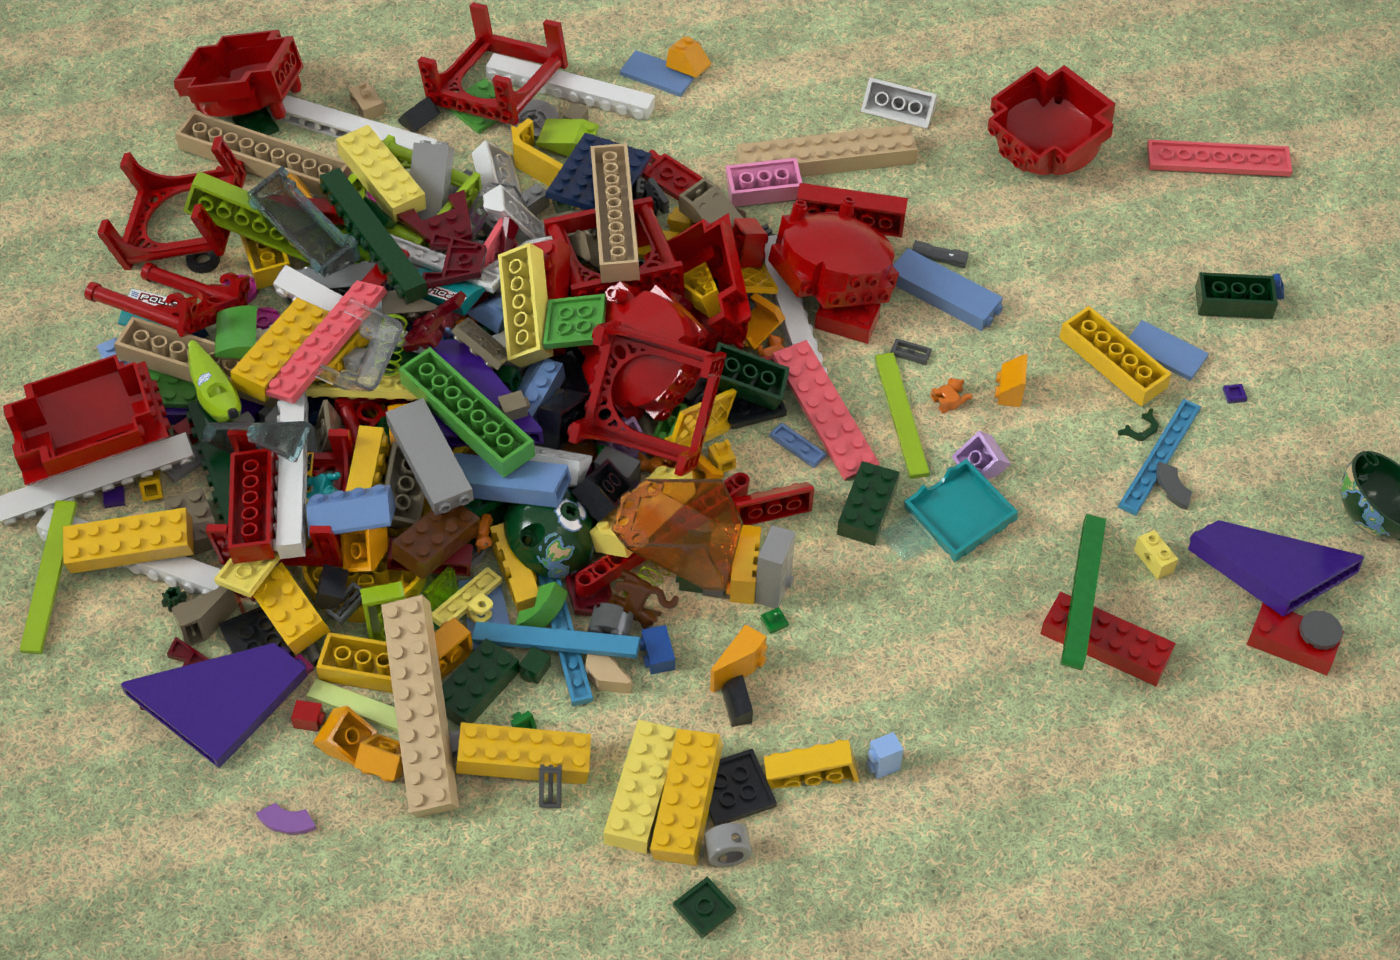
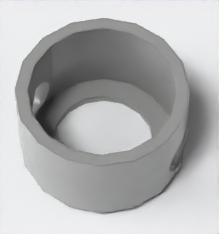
M721 824L711 828L704 835L708 860L710 864L716 867L738 865L745 862L752 854L748 830L743 824ZM734 834L739 836L734 840H732L731 836ZM722 854H725L727 856V861L721 862L718 860V858Z

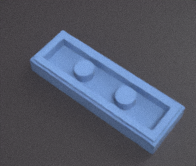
M783 423L779 424L769 434L771 439L812 468H815L827 456L824 451Z

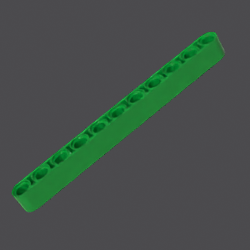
M1087 513L1081 531L1060 664L1081 671L1087 655L1106 518Z

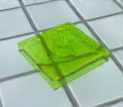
M450 566L447 567L422 593L430 601L431 609H437L457 592L455 570Z

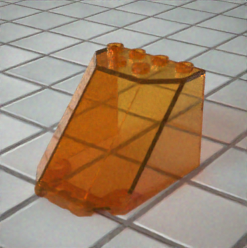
M644 479L639 483L638 488L621 495L620 505L617 508L615 522L611 530L626 549L705 590L726 591L743 521L723 479Z

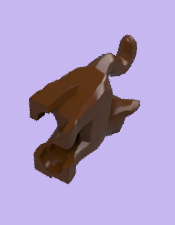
M623 569L620 579L624 581L617 582L614 590L616 592L621 590L627 592V597L612 595L608 602L624 607L623 611L627 614L629 611L632 612L634 619L638 620L641 627L647 629L653 626L658 621L657 617L662 614L661 611L644 607L651 594L657 595L658 602L667 609L675 608L678 605L679 598L675 595L671 601H667L662 589L652 586L635 573Z

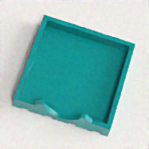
M967 458L955 467H948L946 474L938 483L931 487H926L923 484L915 494L904 501V508L907 512L911 513L912 517L925 528V531L938 542V545L950 555L954 562L975 550L977 546L985 543L993 535L998 534L1010 523L1018 520V511Z

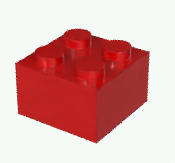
M735 218L733 234L741 268L762 267V262L765 260V244L768 243V234L756 218Z

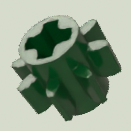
M180 586L168 587L166 592L162 593L163 600L161 602L163 607H168L169 612H172L171 608L181 602H186L188 596L186 591L181 592Z

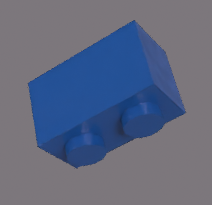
M666 625L642 629L639 648L640 651H645V656H643L645 668H649L651 675L675 670V656Z

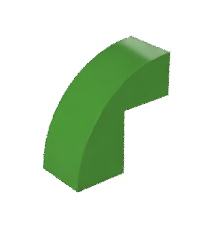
M555 581L539 586L535 607L519 611L516 625L546 627L561 610L568 592Z

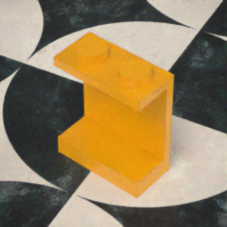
M757 293L750 297L756 307L751 311V321L748 323L747 336L743 341L744 347L749 346L753 350L786 319L778 306Z

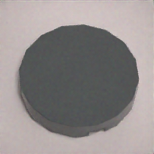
M1315 610L1308 612L1302 618L1299 625L1300 635L1307 644L1314 645L1313 647L1316 649L1327 650L1334 648L1341 640L1343 634L1342 626L1338 619L1325 611Z

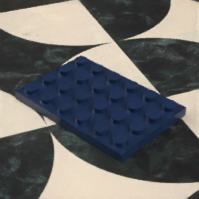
M584 133L547 189L545 197L584 210L594 209L595 198L591 146L620 143ZM628 146L631 188L633 189L637 179L640 178L650 162L652 153Z

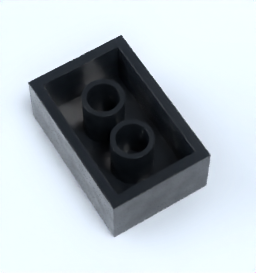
M567 389L540 406L537 411V419L543 431L544 444L537 445L559 450L568 444L569 435H567L570 424L585 418L586 412L584 407L588 400V394Z
M607 458L578 484L572 492L576 500L587 508L590 516L600 522L635 488Z

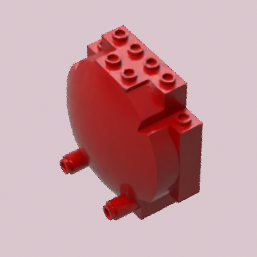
M279 29L222 36L215 45L198 46L173 82L179 97L188 96L191 103L202 114L216 117H234L256 112L269 105L272 116L276 120H280L286 116L283 100L289 90L292 93H298L302 90L299 74L304 66L293 36L281 37Z
M1065 65L1051 75H1048L1036 66L991 98L990 110L994 115L988 119L987 131L996 137L1001 156L1008 159L1021 171L1040 175L1068 174L1089 164L1098 154L1101 144L1112 136L1114 125L1112 122L1116 103Z
M850 196L844 197L837 212L806 214V202L796 200L793 203L791 214L782 215L776 243L771 245L768 261L797 297L814 296L824 309L889 303L898 279L899 272L892 265L895 256L892 244L877 229L852 217L856 205L854 198Z
M619 281L616 286H610L606 290L605 322L616 320L622 322L621 326L695 348L703 344L706 336L710 333L663 287L655 285L650 292H641L639 289ZM617 345L616 354L624 359L626 351L621 345ZM629 345L631 353H635L637 348H631L632 345ZM575 346L585 356L582 370L590 386L591 382L595 379L594 367L600 359L598 354L600 346ZM657 355L637 356L626 362L615 377L612 389L614 406L626 419L634 416L638 420L646 411L653 419L663 422L670 417L671 411L683 401L687 392L695 387L697 380L700 378L701 368ZM613 359L614 363L611 366L616 367L617 361Z

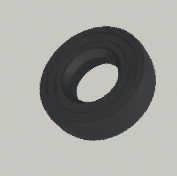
M214 251L186 255V263L188 268L195 273H208L218 267L220 256H216ZM200 255H208L210 257L208 261L203 263L196 261V258Z

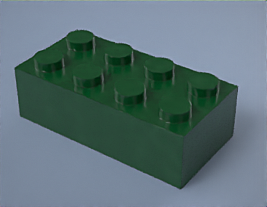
M1199 272L1195 285L1198 315L1273 319L1278 305L1274 276Z
M717 342L711 352L716 353L720 351L727 353L717 390L725 392L733 388L737 391L736 397L775 410L783 401L790 368ZM704 378L703 385L705 386L707 384V378Z
M864 461L861 462L838 521L837 535L873 546L876 545L898 486L899 471Z
M485 638L442 684L447 718L460 726L461 722L474 723L519 674V659Z

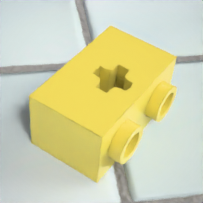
M1155 529L1137 538L1134 551L1157 580L1174 572L1178 558Z

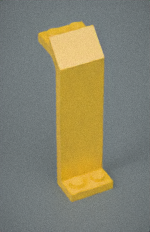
M527 118L517 128L511 125L515 167L545 185L550 186L563 167V164L533 148L535 146L534 124L531 119Z

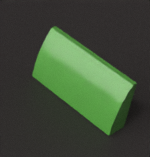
M236 306L217 312L214 357L242 359L255 345L257 306Z

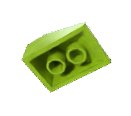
M546 118L536 145L569 157L584 133L596 136L599 125L584 119Z
M402 581L360 589L369 639L386 641L381 605L405 599Z

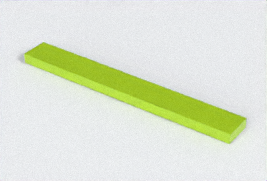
M894 353L875 355V362L909 478L929 477L930 472Z
M55 501L19 651L21 653H43L64 564L63 526L73 525L78 505L76 501Z

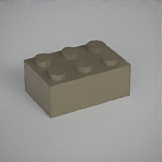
M203 488L163 500L166 510L186 507L192 516L194 555L214 549L206 533L207 524L216 523Z

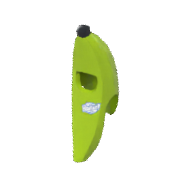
M189 341V371L197 391L199 404L217 422L228 423L236 420L240 416L242 406L234 385L221 367L197 341Z

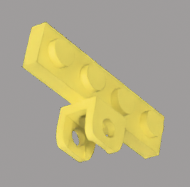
M486 567L432 612L433 622L440 627L444 622L451 620L453 617L459 620L465 614L474 623L487 622L492 618L490 609L493 608V602L487 595L502 584L503 578L489 567Z

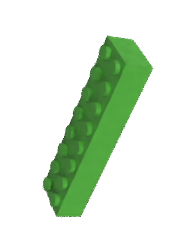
M431 347L398 368L401 384L418 400L424 398L430 411L503 478L535 456L534 440Z

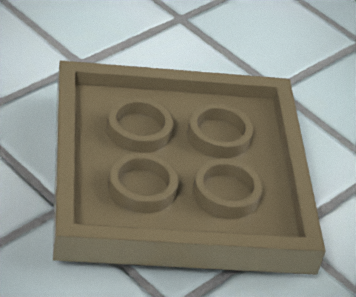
M469 317L456 325L451 331L458 342L469 346L470 352L475 356H481L485 360V364L491 369L495 368L498 370L508 362L507 349Z

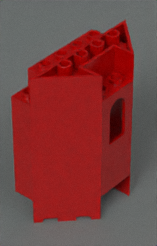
M727 213L711 224L702 219L667 241L676 261H682L684 273L706 262L712 278L717 279L721 312L711 318L693 306L689 312L710 332L706 336L705 342L697 347L711 352L717 342L726 345L732 343L740 350H743V341L746 339L748 323L752 317L730 216ZM651 251L644 255L645 262L649 258ZM653 286V287H649V288L640 289V291H641V292H643V291H649V292H650V291L654 288V286Z
M117 355L25 384L23 387L26 398L3 405L5 418L14 437L15 444H12L14 457L22 472L24 484L27 486L171 437L168 430L171 429L167 417L164 418L167 416L164 405H161L163 400L160 392H157L160 390L156 379H151L146 362L143 361L137 364L132 362L125 365L123 361L119 362Z

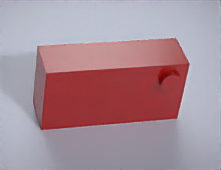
M1262 603L1246 645L1327 676L1341 640L1334 648L1327 650L1316 649L1313 647L1314 645L1307 644L1300 635L1299 625L1304 616L1291 612L1283 617Z

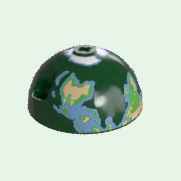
M1362 451L1348 464L1342 478L1341 497L1345 511L1350 519L1364 532L1379 539H1398L1400 541V465L1380 453Z
M569 487L558 508L510 503L504 516L505 537L514 555L527 568L548 578L565 579L566 576L572 575L588 566L596 554L589 531L596 526L598 521L590 516L587 508L582 503L576 500L572 492L573 489Z

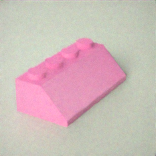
M796 158L726 166L728 195L734 207L790 201L797 198L799 184L802 183Z

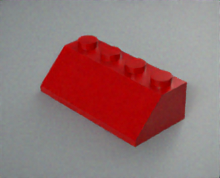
M807 482L794 483L785 487H776L772 490L755 492L750 495L729 499V512L735 528L737 529V524L754 525L812 511L814 487Z

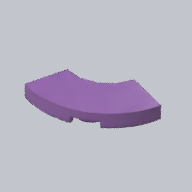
M274 803L256 813L258 819L267 828L275 832L299 835L316 829L306 809L298 812L282 809L277 803Z

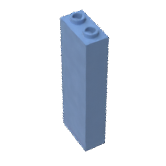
M909 248L893 264L894 268L899 272L896 287L980 331H983L985 327H990L994 316H999L1002 312L1003 297Z
M454 454L472 487L473 498L558 508L572 480L569 467L565 464L527 461L503 478L479 455Z

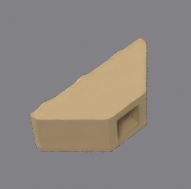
M587 654L585 664L587 678L598 690L619 693L631 692L632 679L627 672L623 673L614 658L604 655Z

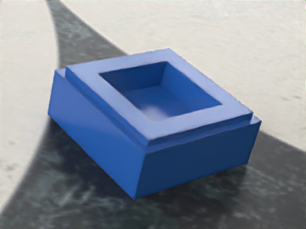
M1279 273L1272 274L1275 280L1277 299H1284V284Z

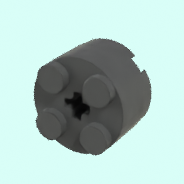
M601 603L598 608L595 605L588 632L629 636L634 615L630 611L627 614L623 611L624 607L616 604Z

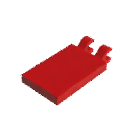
M652 149L649 151V153H652L649 162L652 165H647L642 173V178L647 181V179L653 177L663 192L678 201L680 194L703 179V177L665 153L659 155Z

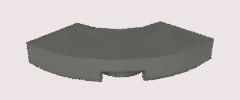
M1159 461L1156 466V477L1159 486L1163 488L1167 494L1166 497L1172 503L1187 510L1192 491L1180 482L1178 468Z

